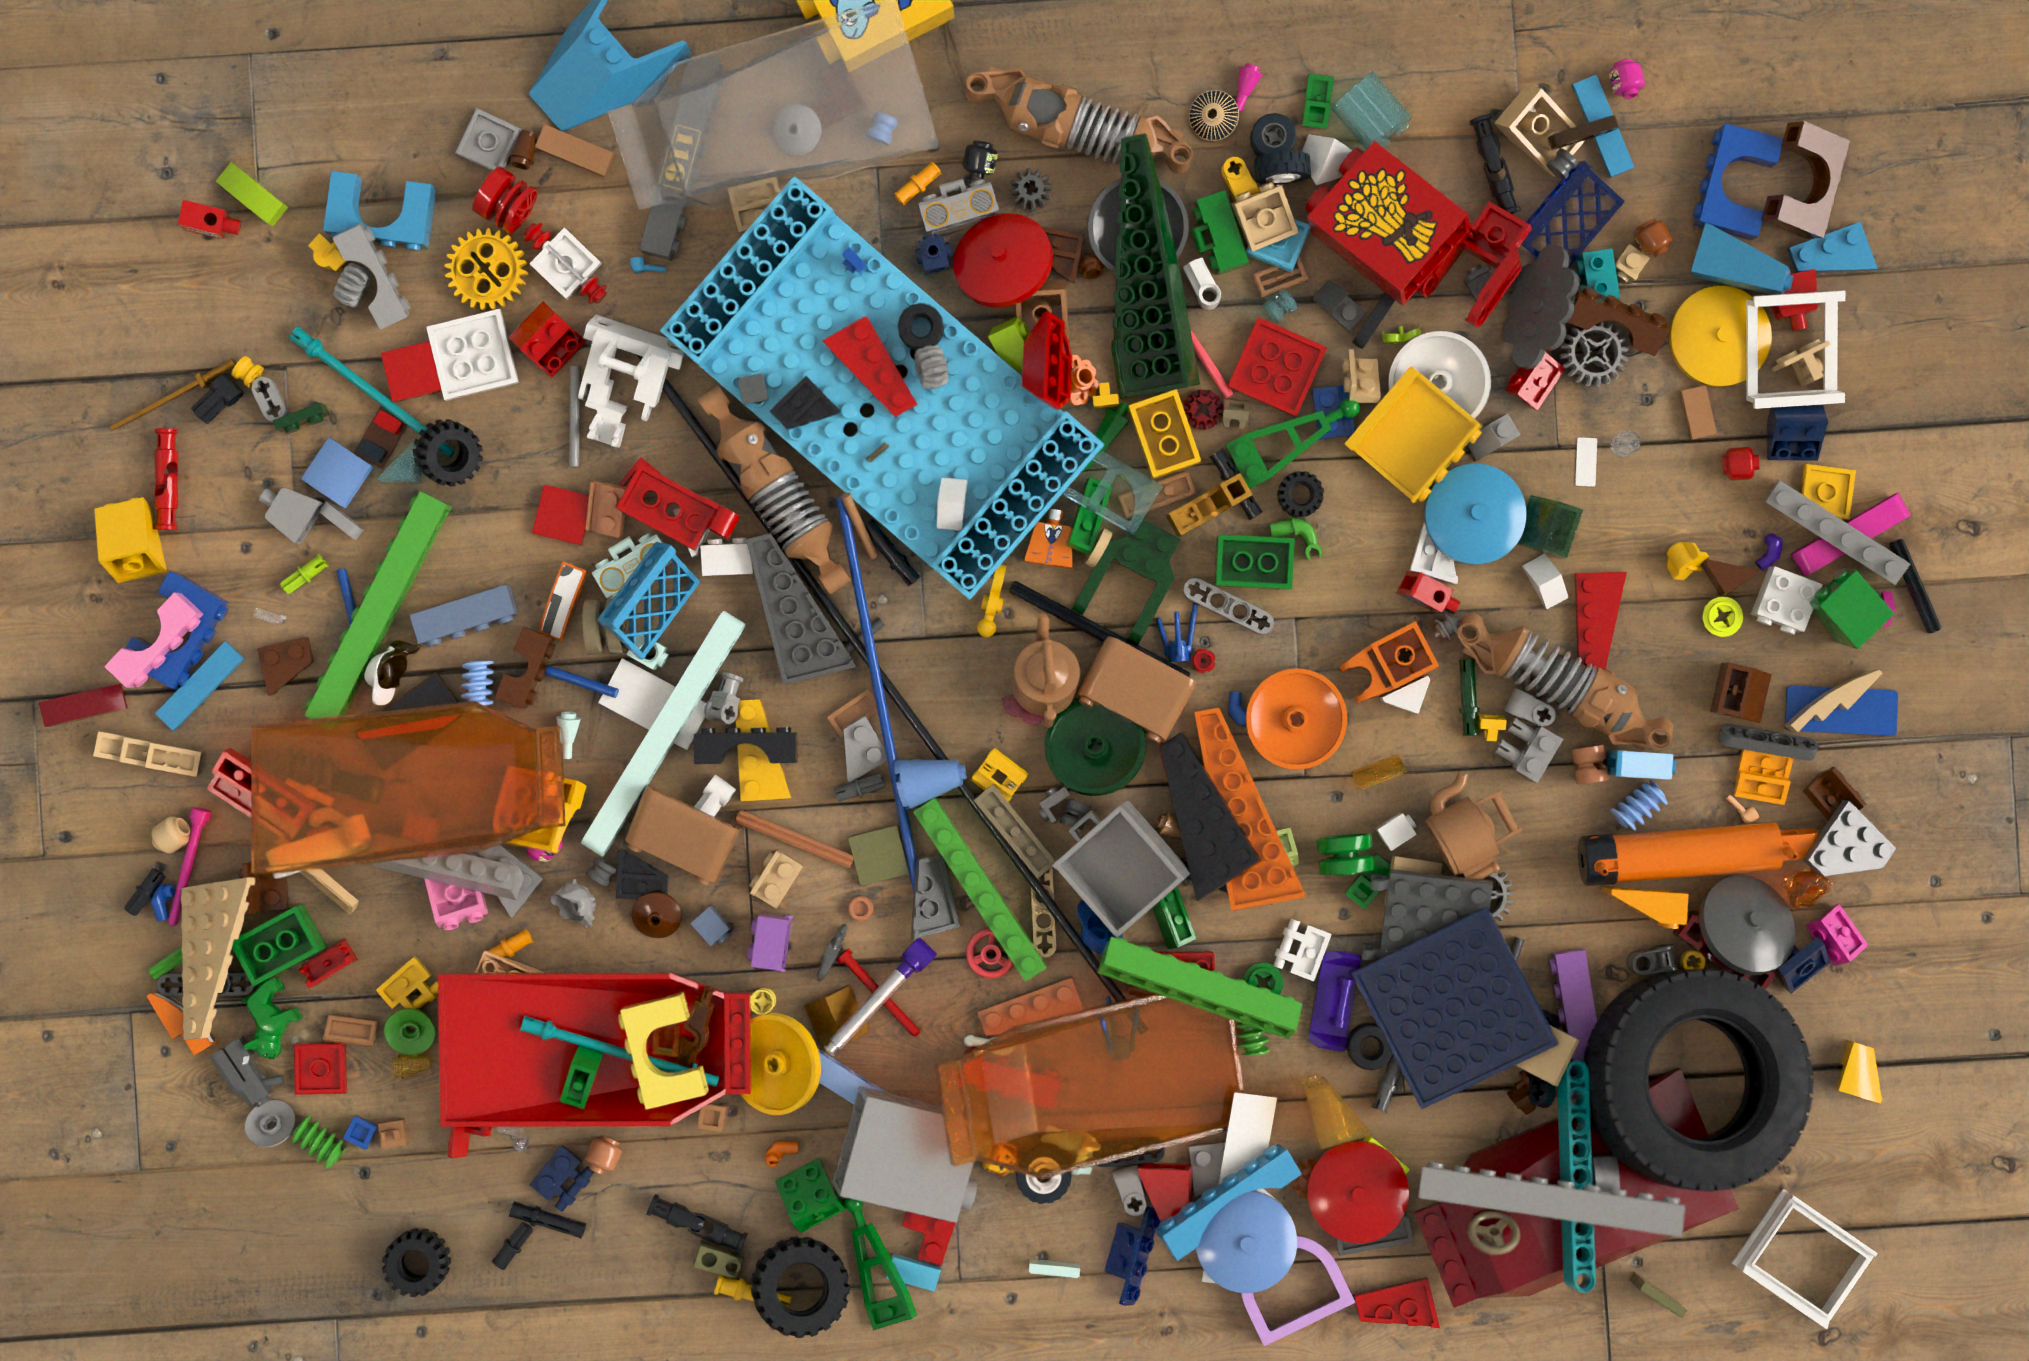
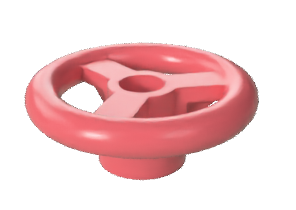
M990 928L983 929L973 935L967 945L966 957L969 966L976 974L985 978H998L1009 972L1014 964L1009 957L1007 960L1001 956V950L996 945L997 938ZM989 936L988 945L983 947L981 954L974 956V948L977 942L983 937ZM989 949L995 950L996 956L994 958H989L986 955ZM984 961L989 965L999 963L1003 967L995 971H988L981 968L978 964Z

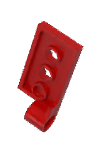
M642 464L637 468L616 506L617 510L694 551L707 529L725 539H729L740 519V516L708 498L705 499ZM648 492H655L658 495V500L653 505L644 503V496ZM670 504L680 506V513L676 517H669L666 514V508Z

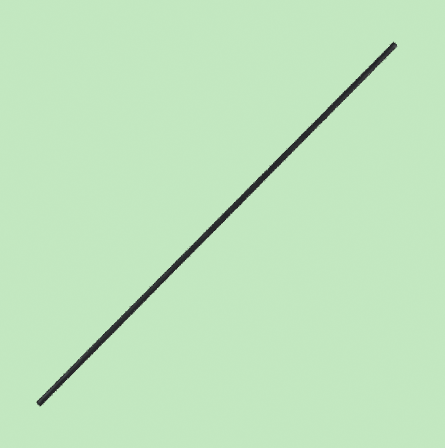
M637 355L642 360L643 356ZM665 377L662 389L767 532L772 533V530L776 528L775 524L771 527L766 526L770 517L761 519V515L765 512L764 509L755 511L757 503H750L741 489L740 478L728 461L720 460L716 454L717 446ZM779 532V533L776 534V535H774V534H772V535L774 536L775 540L777 541V538L780 537L782 534H781V532ZM784 540L781 543L777 542L781 549L783 548V545L787 542V540ZM787 557L869 668L866 649L862 641L801 559ZM879 666L883 688L937 760H949ZM963 779V785L957 787L1132 1022L1134 1008L1110 977L1097 973L1100 962L1083 943L1080 935L1040 881L1036 879L973 800L976 798V795ZM1139 1016L1137 1031L1141 1035L1149 1028Z

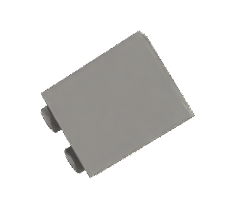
M859 1086L832 1184L839 1196L957 1223L960 1209L970 1210L974 1203L977 1182L976 1180L969 1179L974 1160L983 1161L988 1153L990 1132L983 1130L984 1124L974 1113Z

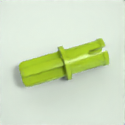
M317 554L316 557L302 567L299 565L297 567L298 570L281 581V588L287 594L292 593L307 581L310 583L312 577L329 567L325 559H322L323 557L320 554Z

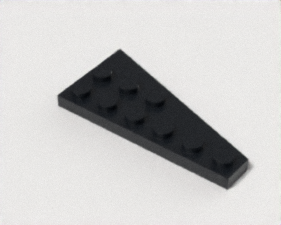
M1180 732L1162 744L1160 749L1196 901L1200 902L1262 860L1187 738Z

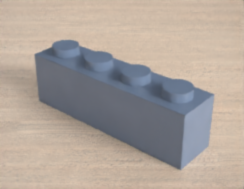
M503 585L409 616L418 644H426L428 648L441 644V639L449 636L451 640L466 636L465 631L474 629L475 632L487 630L490 628V623L498 621L499 625L512 622L514 621L513 616L519 615L511 586Z

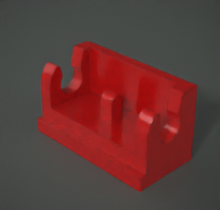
M344 938L302 964V967L299 968V973H303L306 976L305 984L309 989L354 963L358 958Z

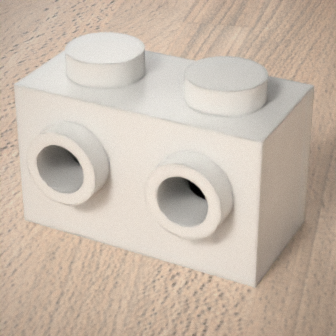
M747 537L732 538V542L723 543L722 538L707 539V543L700 546L702 576L753 574L754 569L746 542Z

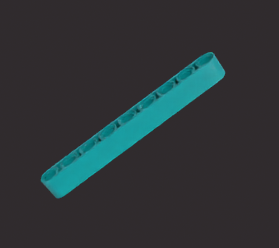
M1570 1060L1557 1086L1560 1181L1573 1182L1575 1188L1584 1189L1585 1184L1592 1185L1589 1071L1586 1064L1582 1061ZM1572 1066L1576 1070L1573 1078L1570 1076V1068ZM1572 1092L1576 1093L1575 1103H1572L1570 1099ZM1573 1118H1576L1577 1127L1573 1130L1571 1123ZM1576 1143L1578 1145V1152L1574 1156L1572 1148ZM1577 1169L1579 1178L1577 1181H1574L1573 1173ZM1562 1219L1564 1283L1571 1290L1583 1293L1590 1292L1596 1282L1594 1224L1580 1222L1581 1229L1576 1233L1575 1225L1577 1221ZM1578 1248H1580L1582 1254L1581 1257L1577 1260L1576 1251ZM1581 1274L1583 1279L1582 1283L1578 1286L1577 1277Z

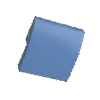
M328 437L301 479L346 509L373 469V466Z

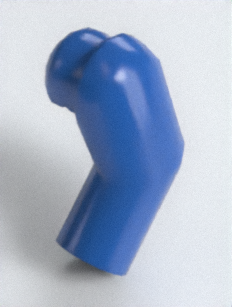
M1230 692L1228 714L1237 725L1244 727L1246 726V710L1241 707L1242 693Z
M171 884L158 886L151 898V905L157 921L169 918L165 903L168 898L175 895V888Z

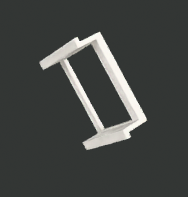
M1844 290L1753 296V299H1746V400L1753 403L1754 409L1845 403V393L1837 390L1838 302L1845 301ZM1824 303L1823 342L1829 340L1830 345L1823 348V389L1758 393V307Z
M1782 1188L1731 1263L1827 1329L1830 1320L1873 1257L1878 1253ZM1793 1208L1860 1253L1822 1309H1819L1755 1265Z

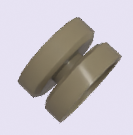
M613 598L607 599L604 608L599 599H587L584 601L583 635L588 655L602 654L605 644L611 654L624 653L626 650V646L608 627L602 626L597 621ZM626 619L619 627L623 633H627Z

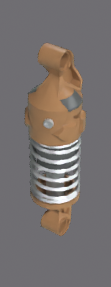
M1468 613L1463 616L1457 631L1460 641L1465 646L1462 652L1475 658L1478 666L1485 674H1496L1506 679L1515 673V685L1521 684L1525 680L1526 691L1536 686V697L1547 693V703L1556 701L1558 708L1567 707L1568 714L1578 719L1583 726L1594 728L1607 735L1613 745H1632L1641 751L1645 748L1664 749L1670 745L1673 734L1672 722L1664 717L1645 720L1639 707L1636 687L1619 679L1612 671L1603 670L1597 666L1593 667L1592 663L1585 666L1581 663V657L1576 660L1570 658V651L1562 656L1558 654L1560 650L1559 645L1554 647L1548 659L1544 658L1542 655L1549 645V640H1545L1539 651L1535 653L1531 649L1538 639V633L1532 636V630L1525 626L1510 631L1490 634L1481 616L1476 613ZM1465 626H1472L1475 628V631H1470ZM1522 669L1526 670V671L1523 673V675L1519 678V675H1520L1521 670H1522ZM1532 675L1537 676V677L1533 680V682L1530 684V680H1531V678H1532ZM1662 731L1666 735H1658L1656 732Z

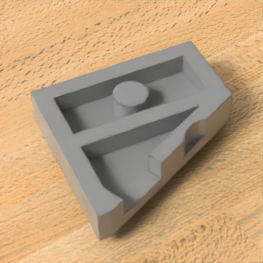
M865 714L843 727L847 780L850 783L887 761V756L883 743Z

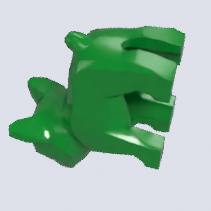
M273 978L263 982L250 996L242 999V1003L247 1004V1008L257 1027L255 1036L243 1048L255 1050L261 1057L270 1060L280 1055L282 1047L281 1036L285 1033L289 1024L303 1019L298 1008L282 1012L271 1003L274 993L285 989L280 978Z

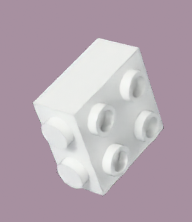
M1775 566L1769 567L1750 615L1758 617L1756 621L1764 625L1771 626L1772 623L1781 626V631L1791 635H1795L1796 632H1805L1813 611L1810 602L1815 598L1814 595L1822 587V584Z

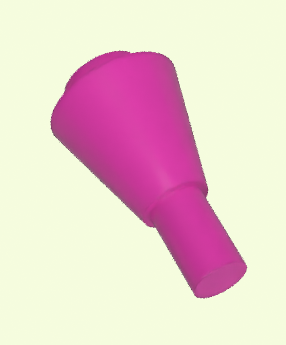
M1246 63L1245 67H1239L1238 95L1235 102L1240 111H1243L1247 97L1263 76L1262 73H1259L1260 67Z

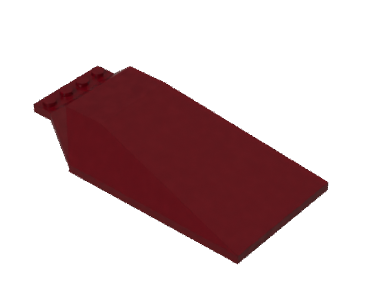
M1680 1068L1648 1080L1652 1102L1666 1124L1680 1135L1695 1140L1708 1137L1706 1128ZM1558 1118L1469 1154L1470 1156L1463 1166L1470 1167L1469 1172L1480 1173V1169L1496 1171L1495 1176L1506 1177V1173L1522 1175L1521 1180L1532 1181V1177L1548 1179V1184L1558 1185V1181H1560ZM1573 1118L1571 1123L1573 1130L1577 1127L1576 1118ZM1590 1118L1591 1156L1612 1154V1151L1601 1140V1135L1597 1134L1591 1122L1592 1118ZM1576 1143L1572 1148L1574 1156L1578 1152V1145ZM1618 1160L1620 1189L1626 1190V1195L1637 1197V1192L1653 1194V1199L1663 1200L1664 1196L1680 1198L1679 1203L1685 1205L1682 1232L1739 1209L1731 1189L1696 1191L1658 1184L1642 1177ZM1577 1169L1573 1173L1574 1181H1577L1579 1178ZM1437 1201L1414 1212L1454 1308L1478 1298L1531 1296L1564 1282L1562 1219ZM1484 1211H1499L1507 1214L1519 1227L1520 1239L1518 1244L1510 1252L1499 1255L1488 1254L1479 1250L1472 1244L1468 1235V1226L1472 1218ZM1489 1218L1481 1221L1478 1225L1488 1227L1496 1225L1500 1220ZM1577 1222L1575 1225L1576 1233L1581 1229L1580 1222ZM1594 1224L1595 1269L1673 1236ZM1509 1225L1502 1231L1505 1245L1512 1238V1230ZM1476 1234L1478 1239L1482 1242L1483 1237L1479 1234ZM1578 1248L1576 1251L1577 1260L1581 1257L1582 1254L1580 1248Z

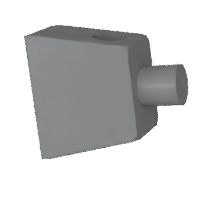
M282 487L278 494L265 489L259 498L261 503L269 507L265 514V519L292 542L300 545L320 515V508L324 505L319 500Z

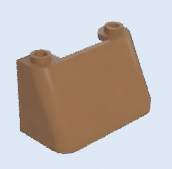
M1107 636L1075 696L1086 707L1092 708L1093 705L1099 706L1100 704L1143 727V731L1146 733L1145 737L1159 744V742H1166L1197 683L1190 677L1114 637Z
M649 785L641 797L624 841L628 843L627 848L638 853L644 850L697 875L695 880L709 885L710 882L716 883L742 827L732 822H722L723 819L716 818L688 805L670 794L664 795L662 789Z

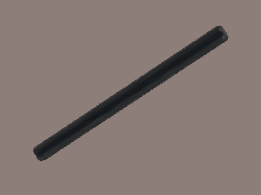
M1018 581L1012 583L1009 592L1102 642L1105 641L1107 636L1114 637L1190 677L1189 671Z

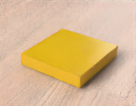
M1804 464L1800 493L1841 520L1848 521L1850 520L1856 470Z

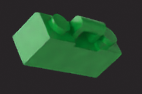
M1226 191L1197 199L1193 213L1196 222L1201 221L1202 226L1193 228L1191 231L1199 254L1211 251L1212 255L1208 256L1212 270L1217 269L1219 275L1247 266L1249 260ZM1204 231L1208 232L1211 241L1209 245L1206 244L1203 235Z

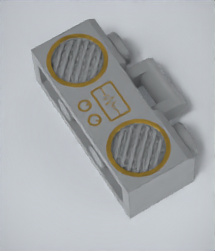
M961 178L939 185L941 197H937L936 194L923 197V202L918 203L927 235L998 215L999 208L991 182L985 183V180L975 181L970 184L971 188L966 189L964 180ZM961 189L962 193L947 197V193Z

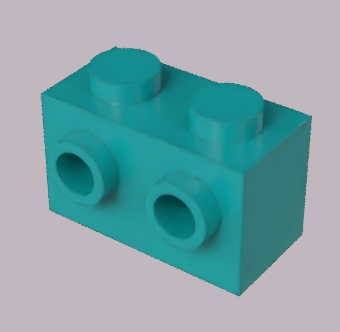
M1613 248L1585 252L1579 255L1578 260L1575 261V269L1578 276L1581 275L1582 285L1580 286L1584 288L1589 286L1597 290L1599 294L1604 296L1612 295L1620 299Z

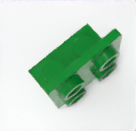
M819 1158L775 1181L790 1220L801 1233L846 1210L843 1201L835 1194Z

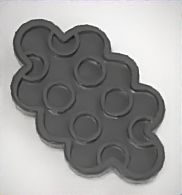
M1556 244L1544 247L1539 253L1536 263H1530L1522 267L1521 272L1516 277L1515 284L1517 290L1508 300L1507 307L1510 316L1505 320L1502 333L1506 342L1514 345L1512 352L1513 361L1516 365L1525 369H1533L1538 366L1544 357L1545 350H1555L1563 343L1566 337L1565 323L1574 313V304L1571 298L1579 288V277L1575 271L1568 268V252L1565 248Z

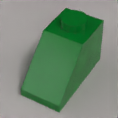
M583 1046L578 1047L569 1069L560 1102L581 1109L585 1108L601 1063L602 1052Z

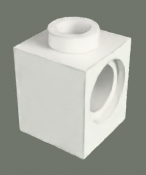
M1400 812L1375 828L1377 834L1390 851L1417 835L1414 831V828L1417 826L1410 815L1404 816Z

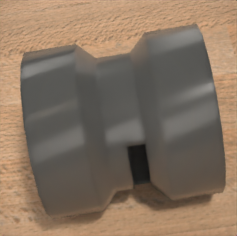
M1068 798L1065 804L1066 812L1061 815L1059 822L1072 827L1090 811L1091 806ZM1070 813L1075 814V815H1078V816H1080V817L1078 818V817L1072 816V815H1070ZM1083 823L1078 829L1083 830L1085 823Z

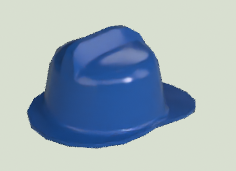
M1082 899L1077 905V914L1082 924L1081 939L1088 948L1094 950L1098 955L1103 954L1104 946L1109 939L1116 937Z

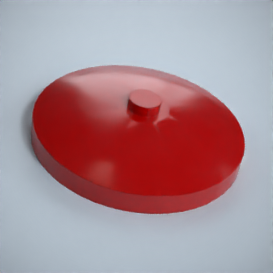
M1004 213L988 217L970 228L960 240L953 259L955 279L963 293L972 301L982 306L1002 308L1018 304L1036 293L1048 278L1053 263L1052 245L1044 229L1029 217L1014 213Z
M1353 1140L1331 1147L1317 1159L1308 1177L1307 1199L1315 1220L1328 1234L1349 1243H1368L1383 1238L1400 1223L1408 1206L1409 1185L1402 1166L1389 1151L1372 1142Z

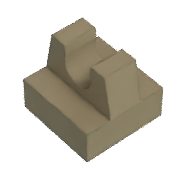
M1224 399V427H1229L1230 421L1234 419L1239 420V428L1244 429L1249 418V401Z

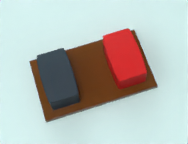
M380 406L354 454L383 469L407 425Z

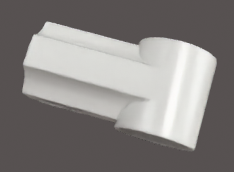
M1203 258L1189 262L1183 267V270L1198 298V304L1205 310L1216 308L1220 302L1221 291L1215 284ZM1206 291H1211L1216 295V299L1212 302H1207L1203 299L1202 295Z
M715 775L704 789L703 796L694 807L715 817L720 808L728 803L736 789Z

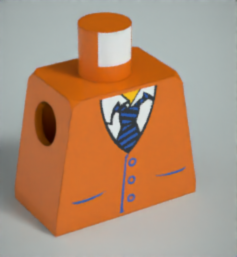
M1048 509L1047 522H1037L1035 524L1024 562L1072 569V548L1066 546L1071 527L1061 525L1062 510Z

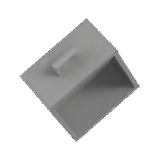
M1129 800L1117 807L1103 821L1090 810L1068 830L1078 843L1052 865L1061 873L1115 937H1119L1190 875L1187 866ZM1090 818L1097 826L1082 838L1077 829Z

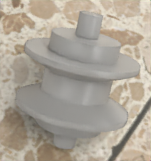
M1445 613V620L1442 622L1437 619L1435 620L1437 624L1435 629L1437 631L1434 635L1435 637L1440 635L1443 639L1446 638L1450 641V634L1453 632L1457 633L1461 619L1459 616L1454 618L1452 615L1449 616Z

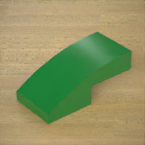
M1308 74L1302 126L1327 129L1334 76Z
M1378 853L1374 855L1375 869L1360 872L1345 892L1349 898L1364 910L1380 892L1371 890V875L1389 876L1391 863Z

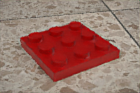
M1258 317L1227 387L1293 417H1297L1327 347Z

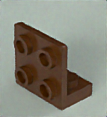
M268 860L242 863V868L239 870V879L255 878V885H250L246 901L249 902V905L245 912L246 914L289 909L287 876L274 878Z

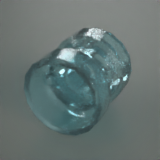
M1284 288L1277 293L1274 299H1268L1263 303L1266 311L1276 323L1281 322L1288 312L1293 313L1298 309L1297 303Z

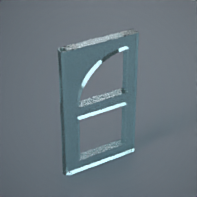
M1100 450L1092 461L1108 470L1091 499L1070 487L1062 495L1134 535L1157 495L1163 489V485ZM1117 475L1128 484L1133 494L1134 511L1130 521L1100 505Z

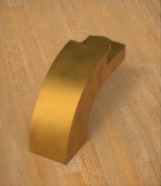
M1241 473L1189 503L1170 512L1166 517L1177 537H1180L1239 504L1253 494Z

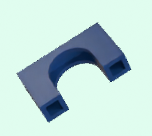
M1726 123L1719 130L1716 129L1712 138V144L1715 145L1713 154L1708 155L1705 168L1708 169L1707 177L1702 179L1699 187V193H1702L1700 203L1697 202L1695 204L1692 217L1695 218L1694 225L1704 228L1705 223H1708L1729 235L1748 240L1757 238L1762 225L1763 211L1740 206L1729 200L1722 188V174L1725 167L1734 161H1747L1772 168L1778 163L1783 138Z
M169 571L157 593L167 599L174 592L182 593L203 615L199 619L201 621L200 624L191 631L186 644L176 651L168 652L164 656L166 658L164 663L157 669L153 668L147 675L171 689H179L190 678L189 671L193 664L196 665L203 655L201 650L205 643H209L216 632L214 628L217 622L222 621L228 612L226 607L229 601L182 574ZM131 637L126 648L143 651L151 647L152 644L140 637Z

